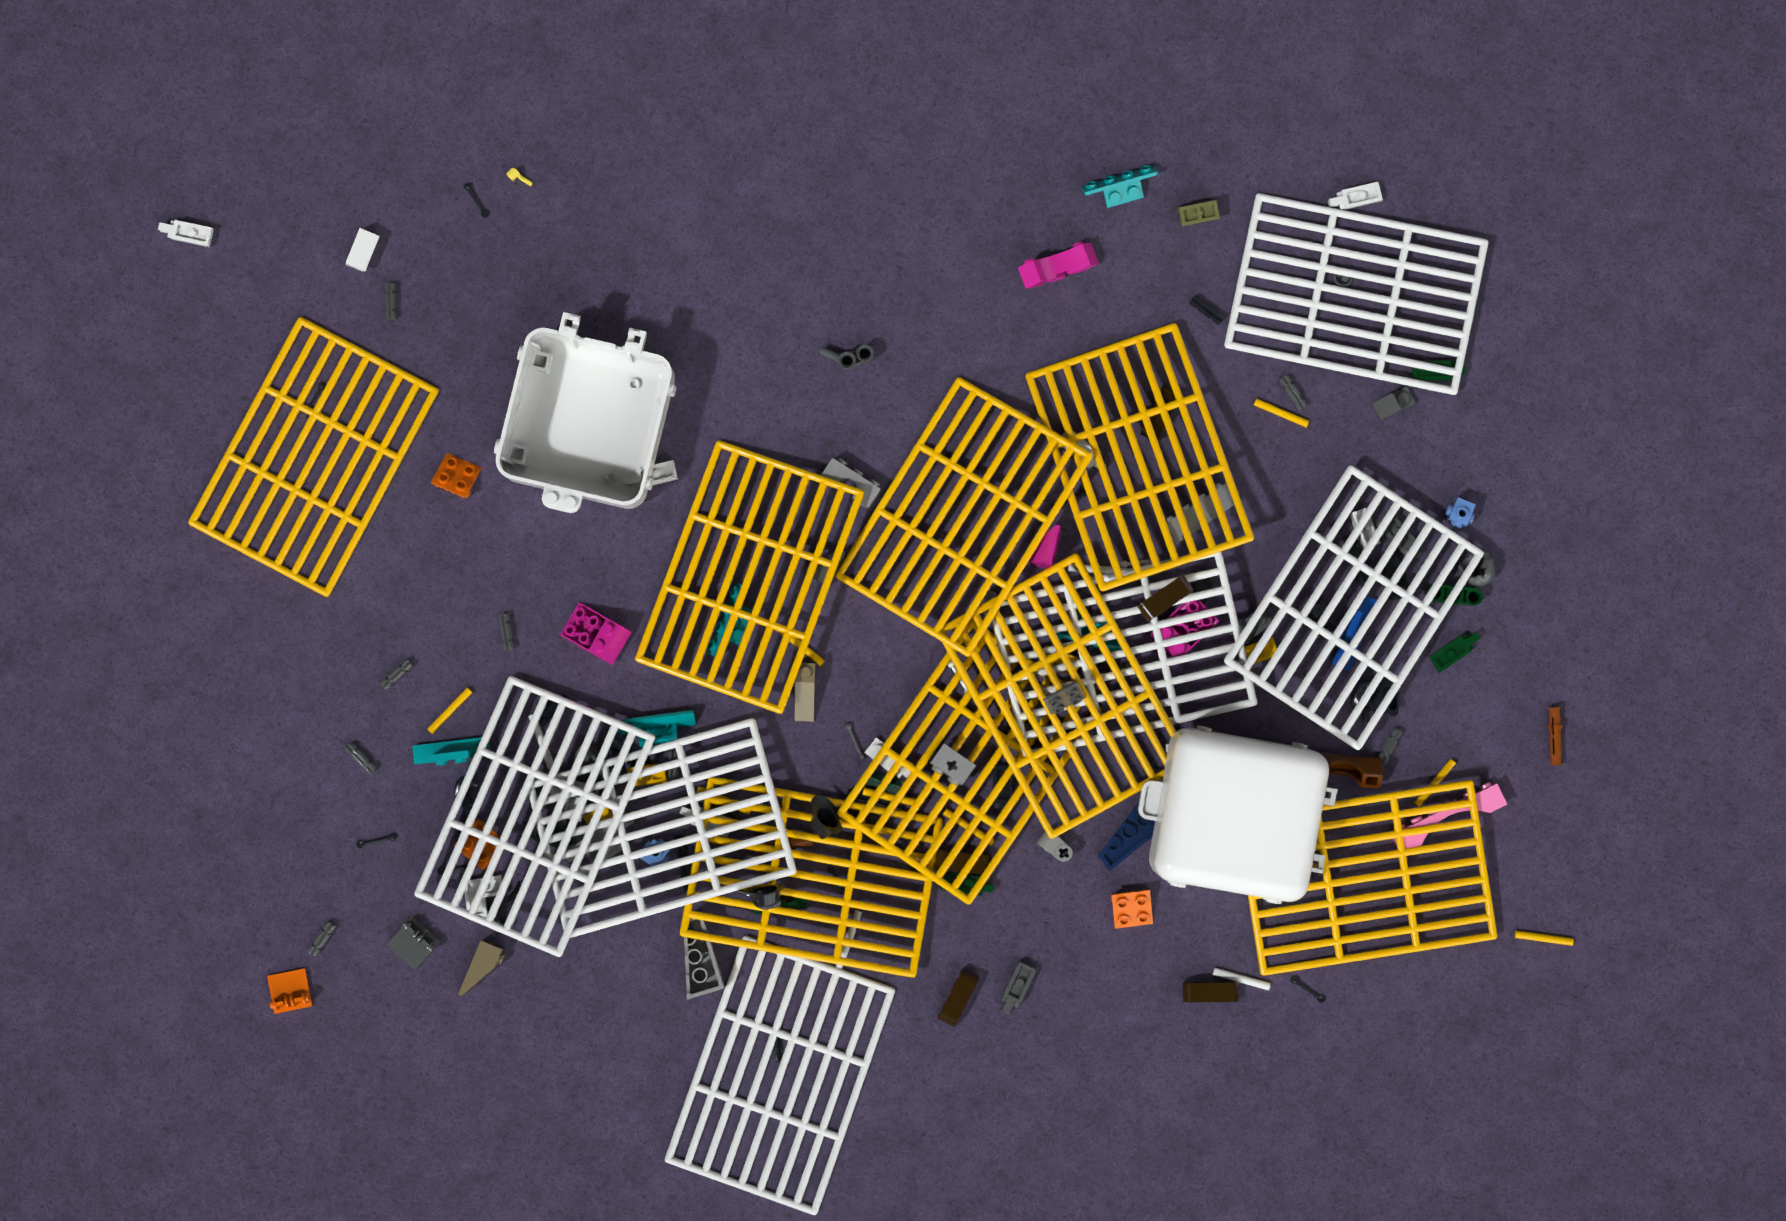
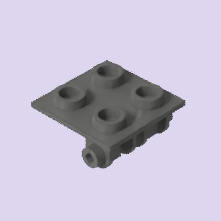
M1077 681L1046 696L1043 701L1052 715L1062 712L1070 705L1080 703L1086 697Z
M412 916L386 945L413 970H416L441 941Z

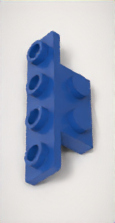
M1369 596L1364 598L1345 631L1340 636V639L1350 644L1376 603V599ZM1363 638L1361 639V641L1359 642L1358 646L1356 647L1357 650H1359V647H1360V645H1361V642H1362ZM1339 646L1332 661L1334 666H1336L1345 651ZM1351 655L1343 668L1344 670L1350 671L1355 659L1354 656Z

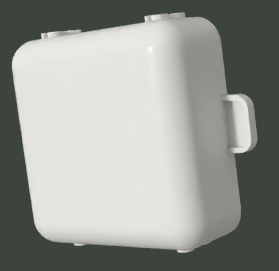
M563 312L559 331L549 328L535 329L528 334L524 345L519 347L517 360L520 361L501 438L497 439L494 448L496 466L502 475L513 482L544 489L542 502L550 509L575 513L580 509L582 499L625 509L638 507L644 502L648 490H651L654 479L651 476L670 398L674 397L676 392L674 371L664 357L643 351L647 337L646 331L629 328L625 347H619L612 343L586 337L582 338L576 335L581 316ZM567 320L573 321L571 327L566 326ZM635 336L641 337L640 343L634 342ZM641 468L643 472L641 486L639 488H636L635 484L625 486L624 478L633 476L632 472Z
M1197 725V729L1182 728L1173 734L1169 742L1162 782L1148 780L1142 785L1138 813L1144 819L1155 821L1149 853L1151 868L1172 886L1186 888V885L1245 894L1262 897L1267 902L1282 904V901L1293 902L1299 900L1308 890L1311 872L1323 873L1325 855L1315 854L1323 804L1334 806L1338 792L1336 788L1327 787L1329 776L1327 760L1323 755L1308 749V745L1292 742V745L1246 738L1212 732L1211 728ZM1326 791L1330 792L1328 798H1325ZM1313 861H1317L1316 867H1312Z

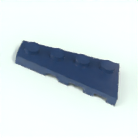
M1139 802L1098 854V857L1110 871L1153 836L1155 821L1144 819L1138 813Z

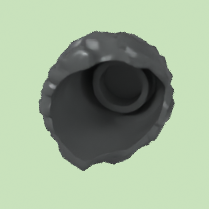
M1483 550V557L1467 581L1476 587L1488 584L1495 575L1493 559L1485 550ZM1475 554L1469 555L1458 565L1460 576Z

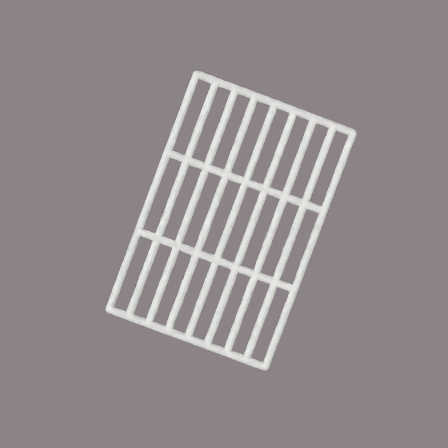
M1258 193L1255 196L1224 346L1228 349L1456 395L1458 393L1489 242L1487 239ZM1262 201L1330 215L1328 225L1325 226L1261 213ZM1337 217L1405 230L1403 241L1335 228ZM1258 220L1325 233L1324 244L1256 231ZM1412 232L1479 245L1478 257L1410 243ZM1333 235L1401 249L1399 260L1331 246ZM1254 238L1322 252L1320 263L1252 249ZM1408 250L1476 264L1475 273L1471 275L1407 262ZM1329 254L1397 267L1395 278L1327 265ZM1250 257L1318 270L1316 281L1248 268ZM1404 269L1471 282V292L1469 294L1402 280ZM1325 272L1393 286L1391 297L1323 283ZM1249 275L1314 289L1312 300L1244 286L1246 276ZM1400 288L1469 301L1467 311L1463 312L1399 299ZM1321 291L1389 304L1388 313L1383 315L1320 302ZM1247 294L1310 307L1308 318L1240 305L1242 295ZM1400 306L1465 320L1463 331L1395 317L1396 308ZM1320 309L1384 322V332L1381 334L1316 320L1317 310ZM1241 312L1306 326L1305 335L1302 337L1237 323L1238 314ZM1393 325L1461 338L1459 349L1391 336ZM1319 328L1382 341L1380 351L1375 352L1312 339L1313 329ZM1235 331L1302 344L1301 354L1295 355L1233 342ZM1389 343L1457 357L1455 368L1387 354ZM1312 346L1378 360L1376 371L1308 357L1309 348ZM1385 362L1453 375L1451 387L1383 373Z
M1349 465L1230 649L1224 662L1356 750H1360L1475 570L1484 552L1353 465ZM1351 475H1354L1362 481L1327 536L1323 537L1316 530ZM1369 485L1378 492L1343 547L1340 548L1332 541ZM1386 496L1394 501V503L1357 559L1348 552L1383 497ZM1401 506L1410 513L1376 567L1372 569L1365 564V561ZM1418 517L1426 522V524L1389 580L1380 573L1415 518ZM1435 528L1442 535L1407 590H1404L1397 583L1431 529ZM1312 538L1321 545L1286 600L1283 601L1276 597L1275 594ZM1448 538L1458 543V546L1423 601L1413 596ZM1329 549L1337 554L1302 611L1299 612L1291 605L1326 550ZM1464 549H1467L1475 555L1438 612L1430 607L1429 604ZM1344 559L1351 563L1353 567L1316 623L1307 616ZM1359 570L1369 575V578L1334 633H1331L1324 628V625ZM1375 581H1378L1386 587L1350 644L1340 639V636ZM1393 591L1402 598L1365 655L1357 650L1356 647ZM1272 602L1280 609L1242 666L1233 659L1269 603ZM1410 602L1418 607L1383 664L1380 665L1372 660L1407 603ZM1425 612L1433 617L1434 620L1397 676L1388 669ZM1288 613L1296 618L1261 675L1258 676L1251 672L1250 669L1285 614ZM1304 623L1312 631L1277 686L1274 687L1266 680ZM1320 634L1328 639V642L1291 698L1282 691ZM1336 644L1345 651L1309 708H1306L1299 703V700ZM1352 655L1361 662L1331 710L1323 719L1315 714V712ZM1369 666L1377 671V673L1340 730L1331 723L1361 675ZM1383 677H1386L1393 682L1391 688L1358 740L1353 739L1347 735Z
M1222 552L1197 559L1201 560L1215 556L1217 568L1184 575L1188 582L1219 575L1222 586L1191 593L1174 605L1224 594L1225 606L1158 621V618L1155 617L1150 621L1151 623L1121 630L1124 637L1153 630L1155 642L1130 647L1133 654L1157 649L1159 661L1142 664L1140 667L1143 672L1162 668L1164 679L1150 682L1153 690L1166 687L1169 698L1159 701L1162 707L1171 706L1173 717L1169 719L1172 725L1257 705L1253 681L1243 676L1244 681L1176 696L1174 689L1176 684L1236 670L1228 665L1172 677L1169 666L1228 653L1234 643L1168 659L1165 647L1232 631L1236 642L1241 634ZM1171 559L1160 561V564L1170 561ZM1152 563L1142 565L1141 569L1144 570L1153 567ZM1133 568L1122 570L1123 576L1135 573ZM1114 572L1103 575L1105 582L1116 579ZM1147 576L1140 579L1141 586L1101 596L1107 602L1144 593L1146 600L1152 596L1151 591L1164 588L1178 577L1149 584ZM1091 577L1094 583L1097 584L1096 578ZM1084 579L1072 582L1075 589L1087 586ZM1064 584L1053 586L1056 594L1064 592L1067 603L1062 605L1065 611H1069L1071 622L1080 638H1082L1080 627L1087 625L1084 619L1078 620L1077 607ZM1045 589L1033 591L1036 598L1048 596ZM1025 593L1014 596L1017 603L1028 600ZM1094 597L1082 599L1085 606L1097 604ZM1005 600L1001 606L1009 605L1008 601ZM1054 606L1043 608L1046 616L1058 613ZM1137 606L1111 612L1114 619L1141 613ZM1035 611L1023 613L1026 620L1038 618ZM1103 614L1091 617L1095 624L1106 622ZM1220 614H1229L1231 624L1162 639L1160 628ZM1015 615L1004 618L1007 625L1019 622ZM993 618L992 624L998 649L1011 671L1010 664L1018 662L1015 655L1008 656L1005 645L1009 643L1003 637L997 621ZM1064 624L1052 626L1055 633L1067 631ZM1044 628L1033 631L1036 638L1048 635ZM1113 632L1101 635L1104 641L1116 639ZM1025 633L1013 635L1016 642L1028 640ZM1095 639L1085 644V646L1096 644ZM1074 641L1063 643L1062 645L1065 647ZM1244 644L1238 651L1240 660L1238 663L1242 666L1247 661ZM1054 646L1042 648L1045 655L1056 652ZM1034 650L1023 653L1026 660L1038 657ZM1078 650L1080 659L1071 662L1075 668L1082 667L1084 678L1081 680L1087 687V691L1100 713L1098 702L1106 700L1103 694L1096 695L1094 687L1096 681ZM1123 650L1111 652L1114 659L1126 657ZM1103 654L1091 657L1095 664L1106 661ZM1064 663L1052 666L1055 673L1067 670ZM1132 667L1120 670L1124 677L1135 674ZM1044 668L1034 672L1035 677L1048 675ZM1113 672L1101 674L1104 681L1116 679ZM1026 676L1019 681L1027 680L1028 678ZM1069 681L1061 684L1065 688L1074 683V681ZM1054 685L1042 688L1045 695L1056 692ZM1142 685L1130 687L1133 694L1145 691ZM1008 686L1014 718L1028 742L1027 739L1037 737L1034 729L1025 731L1023 720L1028 718L1024 712H1021L1019 702L1011 687ZM1244 688L1247 689L1248 700L1188 714H1180L1179 703ZM1122 689L1110 692L1114 699L1125 696ZM1034 690L1022 692L1025 699L1038 697ZM1082 699L1080 703L1073 706L1077 708L1085 706L1086 703ZM1151 702L1140 705L1143 712L1155 709ZM1044 707L1032 710L1035 717L1047 715ZM1131 707L1122 712L1123 716L1135 714ZM1093 716L1081 718L1083 724L1094 719ZM1073 720L1061 723L1065 730L1076 728ZM1161 720L1149 722L1152 729L1165 727ZM1141 724L1130 727L1133 734L1145 731ZM1054 725L1042 727L1045 735L1057 732ZM1096 726L1097 735L1090 736L1093 742L1106 741L1099 727ZM1122 729L1110 731L1113 738L1125 736ZM1083 738L1071 740L1074 748L1086 745ZM1064 744L1054 749L1055 752L1067 750Z
M509 676L414 892L415 896L554 956L561 957L653 745L655 735L519 678ZM513 685L523 688L524 690L497 752L486 749ZM532 692L540 695L541 698L515 758L512 760L503 755L528 697ZM549 699L559 704L533 764L529 767L522 764L521 761ZM565 707L576 710L549 774L539 771L538 769ZM585 714L593 717V720L565 782L556 778V775L582 715ZM600 721L610 724L611 727L586 785L582 789L573 784ZM619 728L629 733L602 796L591 793V790ZM639 736L646 739L621 800L619 804L608 799L634 738ZM482 756H485L493 761L464 824L455 820L480 760ZM502 763L509 766L510 769L484 829L481 831L473 828L474 821L498 766ZM519 770L528 775L500 838L490 835V832L516 772ZM534 778L545 781V784L519 844L516 846L507 841ZM552 785L562 788L563 790L536 852L533 853L526 850L525 847ZM571 792L580 796L552 861L542 856ZM588 799L598 805L571 868L561 865L560 862ZM607 807L614 810L615 814L587 876L578 872V869L604 808ZM453 827L462 832L433 896L424 892V889L449 831ZM470 834L479 838L454 898L450 903L441 899ZM487 841L497 847L470 909L466 910L459 907V904ZM506 849L513 852L514 855L487 918L476 914L502 852ZM522 856L532 860L506 922L502 925L495 922L494 919ZM541 864L548 867L549 870L523 931L520 933L511 929L537 867ZM556 871L567 875L540 940L530 937L529 934ZM577 879L584 882V886L556 948L546 943L573 880Z
M754 718L651 747L648 755L676 748L678 759L644 768L641 770L638 778L676 767H681L683 778L634 791L629 801L683 785L686 786L688 796L622 815L617 826L619 836L613 837L609 846L621 843L624 854L603 860L599 869L626 862L629 873L595 882L590 892L631 881L634 892L585 905L580 915L635 899L638 911L575 928L570 938L796 873L795 862L759 730ZM750 727L752 738L685 756L683 745ZM755 745L756 757L697 774H690L688 767L690 763ZM642 749L628 753L625 762L638 759ZM618 756L604 760L601 767L604 780L594 783L591 792L605 788L611 775L609 767L615 765ZM595 763L582 766L577 776L591 772ZM760 764L763 775L695 793L693 782ZM571 770L558 773L556 778L560 780L567 779ZM632 772L618 776L615 785L629 781ZM540 779L533 781L528 792L532 810L538 800L535 788L545 784V781ZM765 782L767 794L700 812L698 804L700 800ZM613 787L608 800L619 804L622 795L616 796L615 788ZM570 792L568 798L575 797L578 795ZM561 793L547 796L544 805L557 802ZM770 801L773 812L711 830H705L704 819ZM598 804L585 805L581 814L595 811ZM691 804L693 815L626 833L623 822ZM575 808L561 812L558 821L571 818ZM541 812L536 822L540 841L545 831V825L548 824L551 815L542 818ZM612 818L599 821L595 830L609 827ZM775 819L778 831L710 849L708 838ZM693 822L696 823L697 834L631 852L628 842L630 840ZM589 824L575 828L572 837L585 834ZM565 831L551 835L544 851L545 858L553 861L555 854L552 855L549 844L562 840ZM780 838L782 850L715 868L713 860L715 856ZM603 840L589 844L585 853L599 850ZM693 842H701L703 849L701 853L636 871L634 859ZM579 847L565 851L562 860L576 856ZM782 857L786 859L788 866L786 869L723 887L720 886L719 875ZM704 859L706 861L708 871L645 889L640 887L638 878ZM593 863L579 867L578 872L583 874L590 872ZM557 872L551 883L556 900L561 891L559 881L567 877V875ZM708 878L711 879L712 890L649 908L645 906L643 899L645 896ZM583 886L569 890L566 899L580 895ZM565 903L559 913L563 930H565L573 909L567 911Z
M747 935L742 938L743 940L757 942L756 938ZM739 947L669 1144L665 1162L800 1211L816 1215L891 1006L895 988L820 961L777 954L755 1020L744 1017L766 951H758L740 1005L735 1014L725 1009L747 948ZM786 957L796 962L772 1027L763 1024L762 1021L784 958ZM806 964L814 967L792 1031L789 1033L780 1030L802 965ZM823 970L831 973L832 976L808 1040L798 1036L820 972ZM842 977L850 980L828 1045L825 1046L816 1041L838 979ZM857 983L868 986V990L846 1052H842L834 1048ZM875 990H879L887 994L864 1059L853 1056ZM722 1018H726L734 1022L711 1087L700 1084V1080ZM743 1024L751 1027V1031L728 1094L718 1090L740 1025ZM760 1030L770 1035L748 1098L745 1100L736 1097ZM776 1037L788 1040L764 1107L754 1103ZM796 1043L805 1046L806 1049L784 1112L781 1113L772 1108ZM813 1050L824 1053L802 1119H798L790 1115ZM833 1056L843 1061L820 1126L809 1123L831 1057ZM852 1063L861 1066L837 1133L827 1129L849 1064ZM696 1091L707 1094V1098L685 1160H681L673 1156ZM716 1097L726 1102L703 1167L692 1164L714 1098ZM735 1104L744 1107L720 1174L710 1170L732 1105ZM752 1110L761 1113L762 1116L740 1179L737 1180L728 1175ZM769 1117L780 1120L758 1186H754L746 1182ZM789 1123L799 1128L776 1193L765 1190V1186L787 1124ZM808 1130L817 1133L793 1200L783 1196L805 1131ZM825 1136L834 1139L835 1142L814 1202L810 1206L801 1203Z

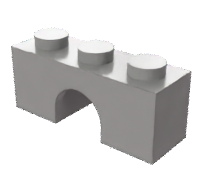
M832 458L821 475L839 482L844 480L853 481L857 488L864 491L860 505L869 509L881 491L878 487L880 484L871 478L869 481L862 477L863 473L856 468L853 470L846 467L847 463L842 459L837 458L835 460Z

